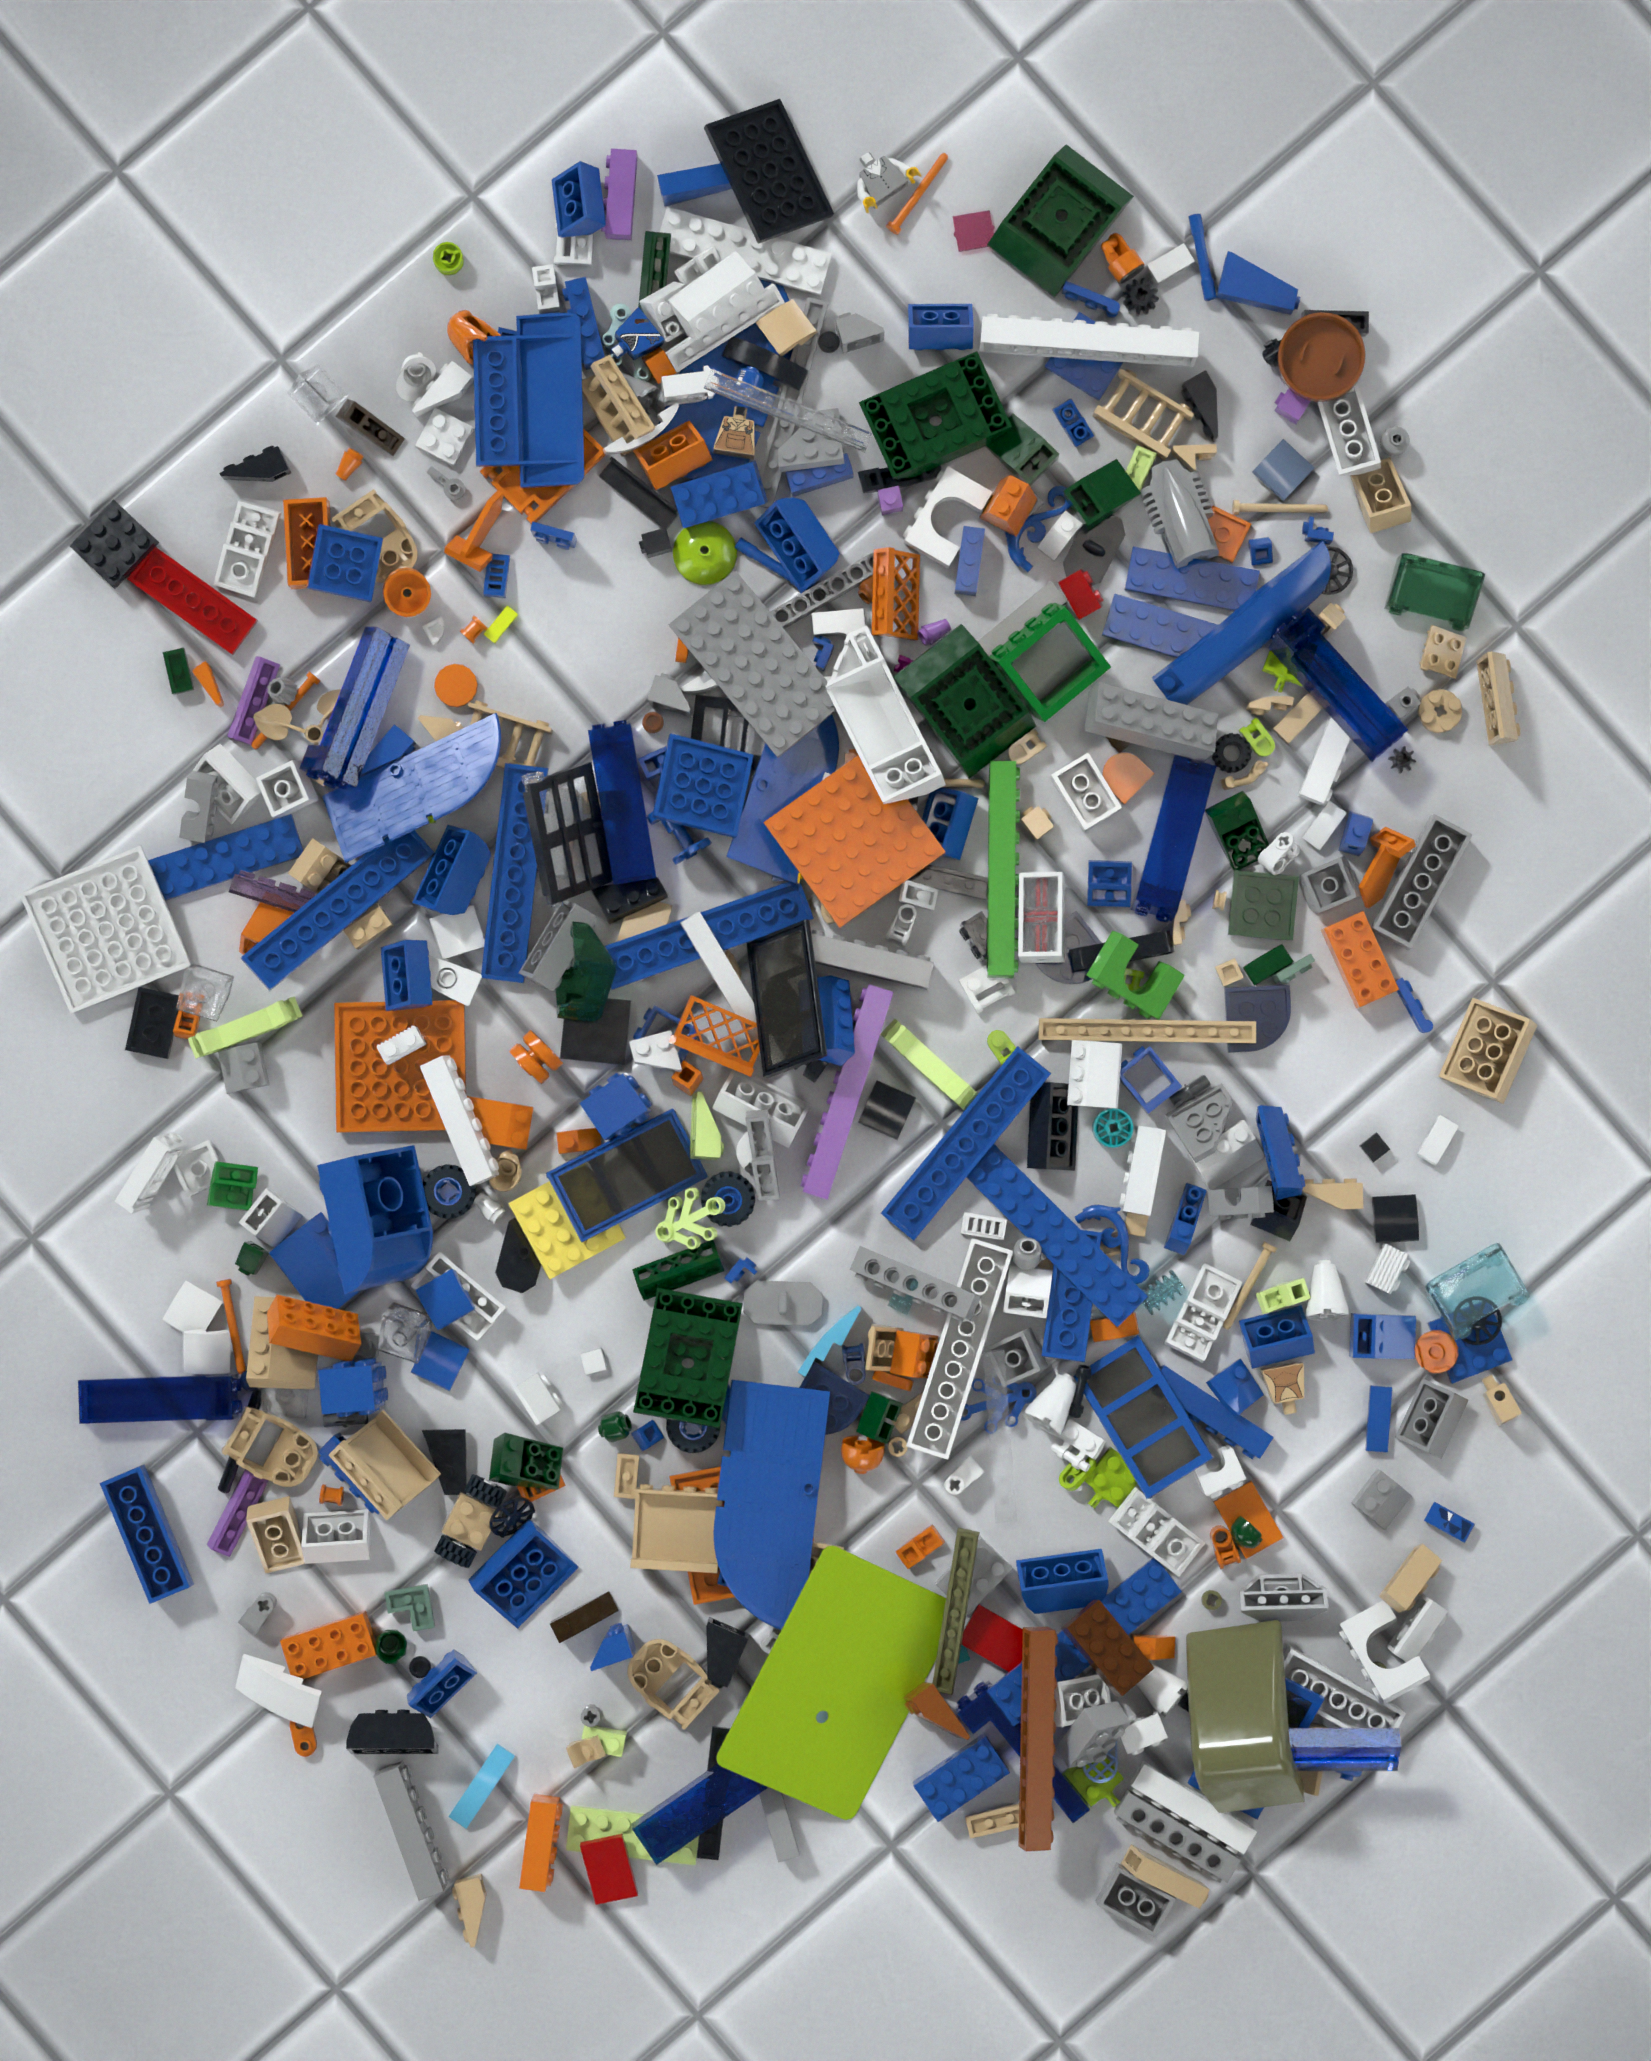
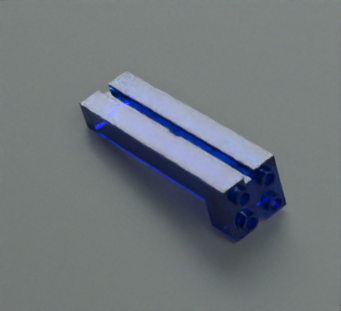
M1308 607L1303 612L1299 610L1291 617V621L1287 625L1283 623L1275 630L1276 633L1271 637L1272 642L1268 648L1369 760L1373 762L1389 747L1400 740L1406 734L1408 728L1321 634L1326 626Z
M365 627L320 745H308L299 769L307 772V777L315 780L320 778L324 781L323 785L333 789L336 786L342 789L357 786L410 644L390 636V633L379 627Z
M627 720L613 722L614 726L606 727L605 723L592 725V730H588L614 885L657 878L633 728L631 723L627 724Z
M1176 754L1170 766L1141 877L1137 884L1130 909L1140 916H1147L1148 913L1153 914L1156 917L1155 919L1161 922L1172 921L1178 912L1217 767L1201 761L1200 763L1191 761L1192 759Z
M238 1374L81 1379L78 1380L79 1424L206 1419V1421L233 1420L239 1417V1413H242V1400H238V1391L242 1390L240 1385L241 1378H238Z
M984 1681L980 1682L974 1687V1693L969 1697L964 1695L956 1702L958 1704L955 1707L957 1715L973 1734L991 1721L1020 1757L1021 1721L1012 1726L986 1691L993 1684L990 1681L986 1683ZM1053 1760L1055 1767V1776L1052 1778V1786L1055 1792L1054 1800L1071 1822L1075 1823L1090 1808L1085 1799Z
M1289 1728L1292 1756L1298 1771H1398L1401 1753L1399 1728Z

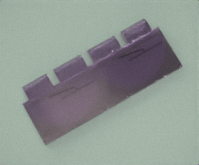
M240 870L239 875H234L229 889V893L294 913L316 894L302 888L300 893H297V887L282 882L277 887L275 886L276 880L259 876L257 881L254 880L255 874Z

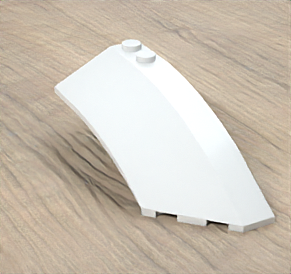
M867 625L848 634L844 641V648L841 654L839 653L833 668L832 677L826 685V690L883 804L926 795L945 786L943 775Z

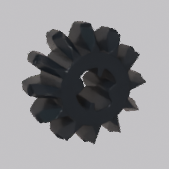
M1145 278L1141 279L1140 284H1138L1136 279H1133L1132 285L1127 284L1125 286L1127 291L1122 293V297L1127 298L1123 301V305H1130L1128 308L1129 312L1137 309L1136 315L1138 316L1141 310H1143L1145 315L1149 313L1148 308L1154 310L1156 306L1153 302H1158L1159 297L1155 296L1158 289H1150L1153 285L1151 281L1145 285ZM1138 293H1141V296L1145 295L1143 301H1140V298L1136 299Z

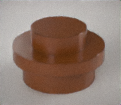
M649 712L643 717L642 725L647 732L658 733L664 726V720L659 713Z

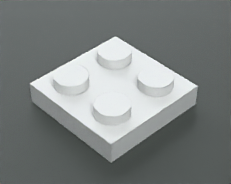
M434 408L415 446L455 466L474 428Z
M210 1140L183 1151L173 1166L187 1197L210 1187L214 1164L216 1161L220 1162Z

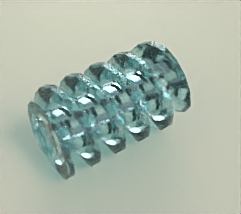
M1173 1270L1169 1271L1170 1278L1162 1275L1163 1283L1155 1280L1156 1288L1149 1284L1147 1286L1149 1292L1142 1289L1148 1296L1142 1304L1149 1314L1154 1315L1153 1307L1159 1311L1161 1310L1160 1302L1167 1306L1168 1297L1174 1301L1175 1292L1180 1296L1183 1295L1181 1288L1185 1289V1287Z

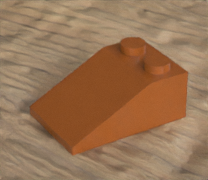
M923 1682L903 1697L906 1701L904 1705L911 1715L915 1714L957 1738L965 1740L971 1738L933 1683Z

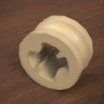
M1215 890L1212 909L1218 907L1221 911L1224 910L1226 891L1220 893L1219 890Z
M900 1436L891 1438L888 1443L889 1452L896 1457L903 1456L908 1449L906 1447L907 1442ZM894 1442H902L903 1450L901 1452L900 1450L894 1452V1447L892 1446Z

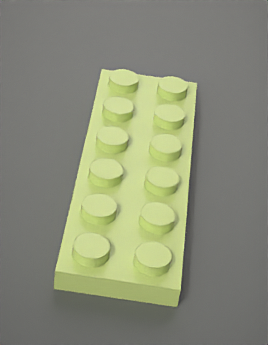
M571 1805L566 1850L581 1852L580 1842L623 1834L629 1858L696 1865L701 1820Z

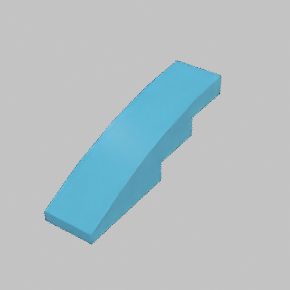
M857 1305L841 1317L821 1337L806 1357L798 1373L806 1377L815 1358L824 1361L833 1342L842 1346L862 1307Z

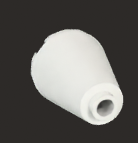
M1331 1260L1318 1261V1264L1314 1265L1309 1291L1311 1299H1308L1306 1318L1324 1321V1318L1339 1320L1349 1317V1309L1336 1265L1331 1264Z
M1066 1373L1057 1375L1025 1409L1024 1417L1032 1424L1036 1422L1041 1426L1040 1429L1059 1436L1063 1432L1076 1390L1075 1379Z
M1152 1664L1154 1669L1136 1685L1158 1712L1159 1716L1164 1718L1168 1714L1169 1709L1174 1708L1186 1693L1188 1683Z

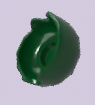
M1241 1516L1231 1526V1535L1241 1547L1252 1549L1257 1547L1263 1540L1261 1538L1262 1534Z
M385 1630L376 1638L375 1651L377 1657L385 1664H397L398 1660L406 1655L407 1640L398 1630Z

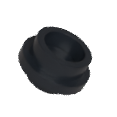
M827 331L820 335L818 345L823 352L833 353L838 349L840 340L836 333Z
M424 1656L413 1658L409 1664V1671L416 1678L427 1676L431 1670V1663Z

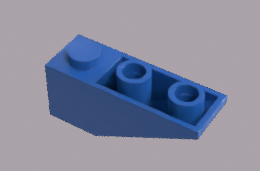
M1186 1183L1164 1246L1165 1249L1185 1255L1193 1238L1206 1195V1189Z

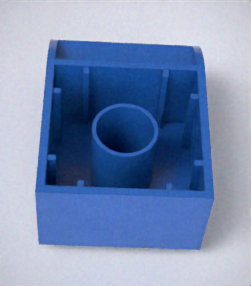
M415 1145L352 1156L317 1165L320 1177L319 1187L324 1195L329 1219L328 1230L333 1238L338 1261L337 1272L343 1284L344 1294L409 1280L419 1274L425 1267L431 1254L433 1229Z

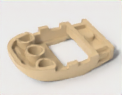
M373 489L331 519L337 528L353 531L383 510L396 530L384 537L382 542L376 582L384 583L388 575L394 570L404 567L413 568L417 560V549L403 520Z
M246 1406L228 1441L222 1448V1454L225 1456L226 1454L236 1460L239 1466L245 1468L261 1480L263 1478L283 1487H293L302 1483L307 1478L317 1459L318 1451L314 1440L281 1417ZM268 1420L283 1428L263 1466L245 1458L264 1421Z
M654 1639L645 1643L632 1657L628 1665L627 1673L630 1683L645 1698V1702L657 1709L668 1719L672 1718L682 1725L681 1728L684 1730L720 1691L718 1687L710 1684L711 1680L707 1679V1673L689 1654L664 1639ZM685 1662L701 1679L672 1710L655 1693Z

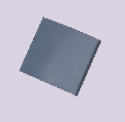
M1282 439L1252 473L1284 501L1315 467Z

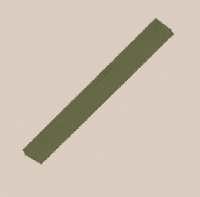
M958 1528L933 1677V1684L940 1693L949 1695L954 1693L980 1532Z

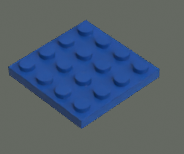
M670 733L652 817L736 838L753 754Z

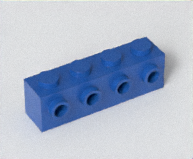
M586 277L565 281L566 288L562 289L565 302L569 301L571 307L567 312L576 314L580 319L581 359L586 370L592 369L590 367L592 363L604 358L605 355Z

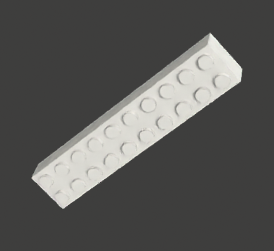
M987 314V317H982L979 352L1194 367L1198 358L1199 332L1194 331L1193 328L1173 330L1172 327L1161 326L1160 329H1154L1150 325L1129 327L1127 323H1117L1116 326L1108 325L1107 322L1101 321L1095 322V324H1086L1084 320H1074L1073 323L1064 322V319L1054 318L1052 321H1043L1041 317H1030V320L1021 319V316L1017 315L1000 318L998 314Z
M974 1238L971 1239L957 1287L976 1294L981 1298L971 1321L964 1319L962 1323L951 1318L952 1313L948 1312L906 1447L947 1460L949 1459L1013 1255L1012 1250ZM953 1296V1299H952V1302H951V1306H950V1307H953V1306L956 1305V1303H957V1298H956V1296Z

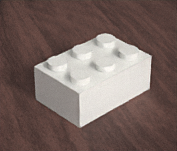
M1086 753L1050 776V779L1083 832L1120 811L1122 808L1089 753Z

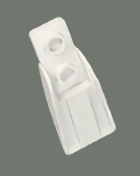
M428 956L431 988L469 1006L482 979V975L456 964Z

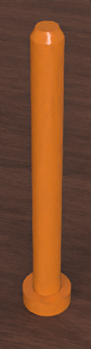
M942 153L894 221L888 222L886 227L896 235L900 233L901 224L948 160L946 153Z
M310 671L306 674L308 677L297 690L298 693L295 695V700L291 701L290 705H285L289 711L296 706L314 683L318 685L321 682ZM261 732L252 742L251 746L255 750L258 749L268 737Z
M226 1279L217 1281L216 1284L217 1287H221L237 1372L242 1374L246 1371L229 1287L232 1284V1280Z

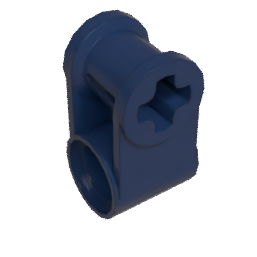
M863 1343L849 1347L842 1345L847 1380L853 1385H859L864 1382L866 1377ZM859 1352V1354L848 1355V1353ZM853 1369H859L862 1372L860 1381L855 1382L850 1379V1372Z

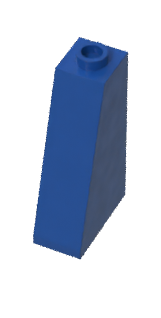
M720 163L657 175L665 207L732 189Z
M1227 252L1216 295L1217 298L1289 315L1292 314L1294 309H1298L1301 297L1297 296V288L1235 253Z

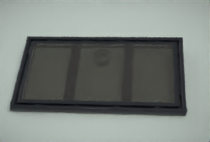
M805 919L746 943L762 1071L765 1078H771L827 1056L810 920Z

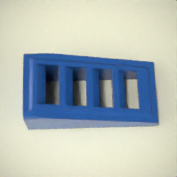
M493 554L492 561L486 567L483 595L506 598L510 555ZM493 560L505 561L504 565L492 564ZM492 568L503 569V573L491 572ZM491 577H501L502 581L491 580ZM490 585H499L501 589H491Z

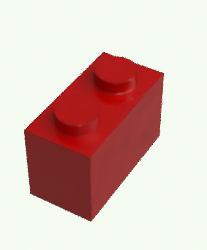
M1082 568L1058 582L1079 620L1100 609L1103 606L1101 602L1104 601L1099 590L1095 591L1093 589L1091 575L1088 571L1084 572Z

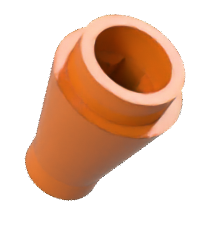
M349 447L347 451H344L335 474L346 481L363 463L362 459L364 456Z

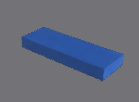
M1370 1385L1366 1451L1388 1452L1392 1387Z

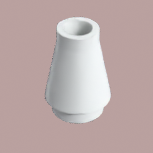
M480 1193L473 1202L478 1206L488 1222L492 1221L496 1224L506 1213L503 1205L490 1199L483 1193Z

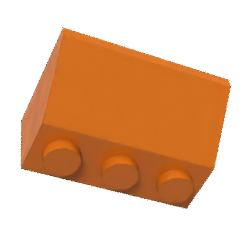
M690 420L633 450L655 490L667 486L672 481L686 476L689 472L703 467L706 463L713 460L704 439Z

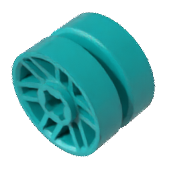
M1117 1108L1101 1111L1095 1117L1092 1125V1132L1097 1142L1109 1148H1116L1126 1144L1132 1137L1134 1129L1131 1117L1125 1111ZM1111 1124H1115V1132L1110 1131L1109 1126Z

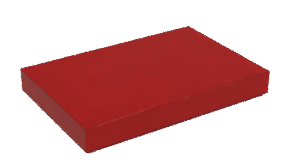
M978 1604L964 1628L961 1645L1010 1672L1022 1661L1023 1629Z
M623 1834L580 1842V1849L595 1905L638 1896Z

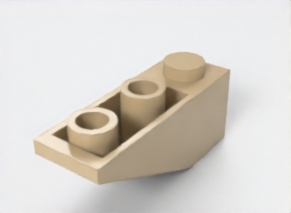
M1357 1178L1344 1179V1183H1335V1179H1322V1183L1315 1184L1314 1179H1304L1305 1187H1303L1302 1192L1338 1209H1363V1183H1357Z
M482 1874L458 1879L454 1883L455 1887H452L454 1900H458L460 1906L457 1909L459 1920L464 1921L465 1925L463 1930L464 1940L466 1943L469 1942L470 1948L475 1947L487 1896Z

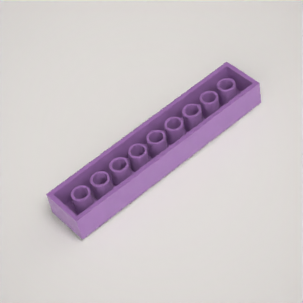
M870 984L868 988L863 987L859 1001L863 1002L861 1009L856 1008L853 1022H856L855 1029L853 1030L855 1054L843 1064L841 1071H836L833 1081L834 1084H837L835 1092L830 1091L826 1103L830 1107L828 1113L823 1112L820 1125H824L822 1133L817 1132L813 1145L817 1146L815 1154L810 1153L807 1162L810 1170L808 1175H803L800 1184L801 1187H804L803 1192L828 1200L892 999V991Z

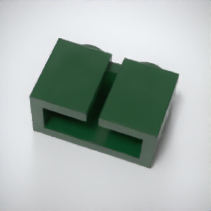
M871 1391L856 1432L873 1440L888 1444L894 1425L884 1420L888 1418L896 1422L903 1403Z

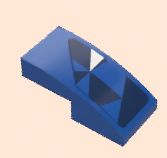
M1436 1502L1433 1503L1424 1519L1427 1523L1464 1543L1475 1526L1473 1522Z

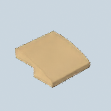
M793 299L775 308L756 322L780 356H784L798 343L802 346L818 333Z

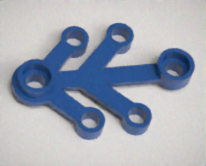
M997 1372L994 1373L992 1376L993 1383L996 1385H1002L1001 1382L997 1383L995 1381V1376L998 1374ZM976 1378L971 1385L973 1390L981 1391L992 1397V1399L970 1406L966 1404L965 1408L968 1410L966 1416L961 1417V1421L968 1420L974 1413L996 1407L990 1419L984 1424L986 1432L994 1433L997 1430V1423L1007 1404L1016 1401L1011 1414L1005 1417L1006 1425L1014 1427L1018 1423V1416L1024 1405L1033 1402L1036 1398V1388L1029 1382H1022L1021 1384L1014 1382L1005 1386L1014 1392L1003 1394L986 1385L982 1379ZM976 1381H980L982 1383V1387L980 1389L974 1388V1383ZM1024 1389H1028L1030 1391V1395L1028 1397L1022 1396V1391ZM1008 1417H1015V1423L1009 1424L1007 1422ZM988 1423H994L995 1428L992 1431L987 1429Z

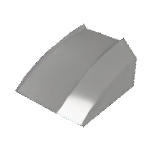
M1345 856L1300 874V888L1308 907L1316 914L1361 896L1358 888L1359 885Z

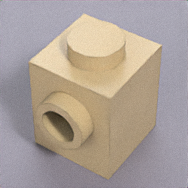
M1031 806L1022 813L1023 818L1020 821L1035 841L1054 827L1049 820L1052 817L1045 808L1040 809L1037 806L1034 809Z

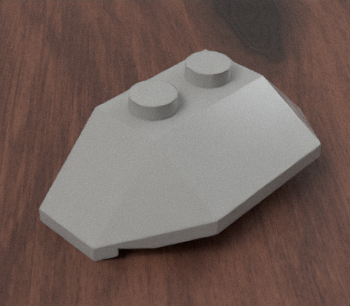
M1303 1574L1258 1575L1239 1591L1241 1613L1260 1622L1274 1620L1305 1621L1329 1609L1327 1588L1320 1586Z

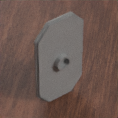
M757 1280L744 1290L743 1313L755 1324L809 1326L822 1316L823 1294L811 1282Z

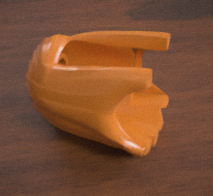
M467 310L455 313L449 319L447 325L449 339L467 363L474 365L473 340L479 339L485 342L488 338L487 336H501L486 322L473 316Z

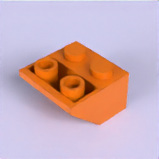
M897 1330L890 1373L913 1378H928L939 1344L938 1336Z

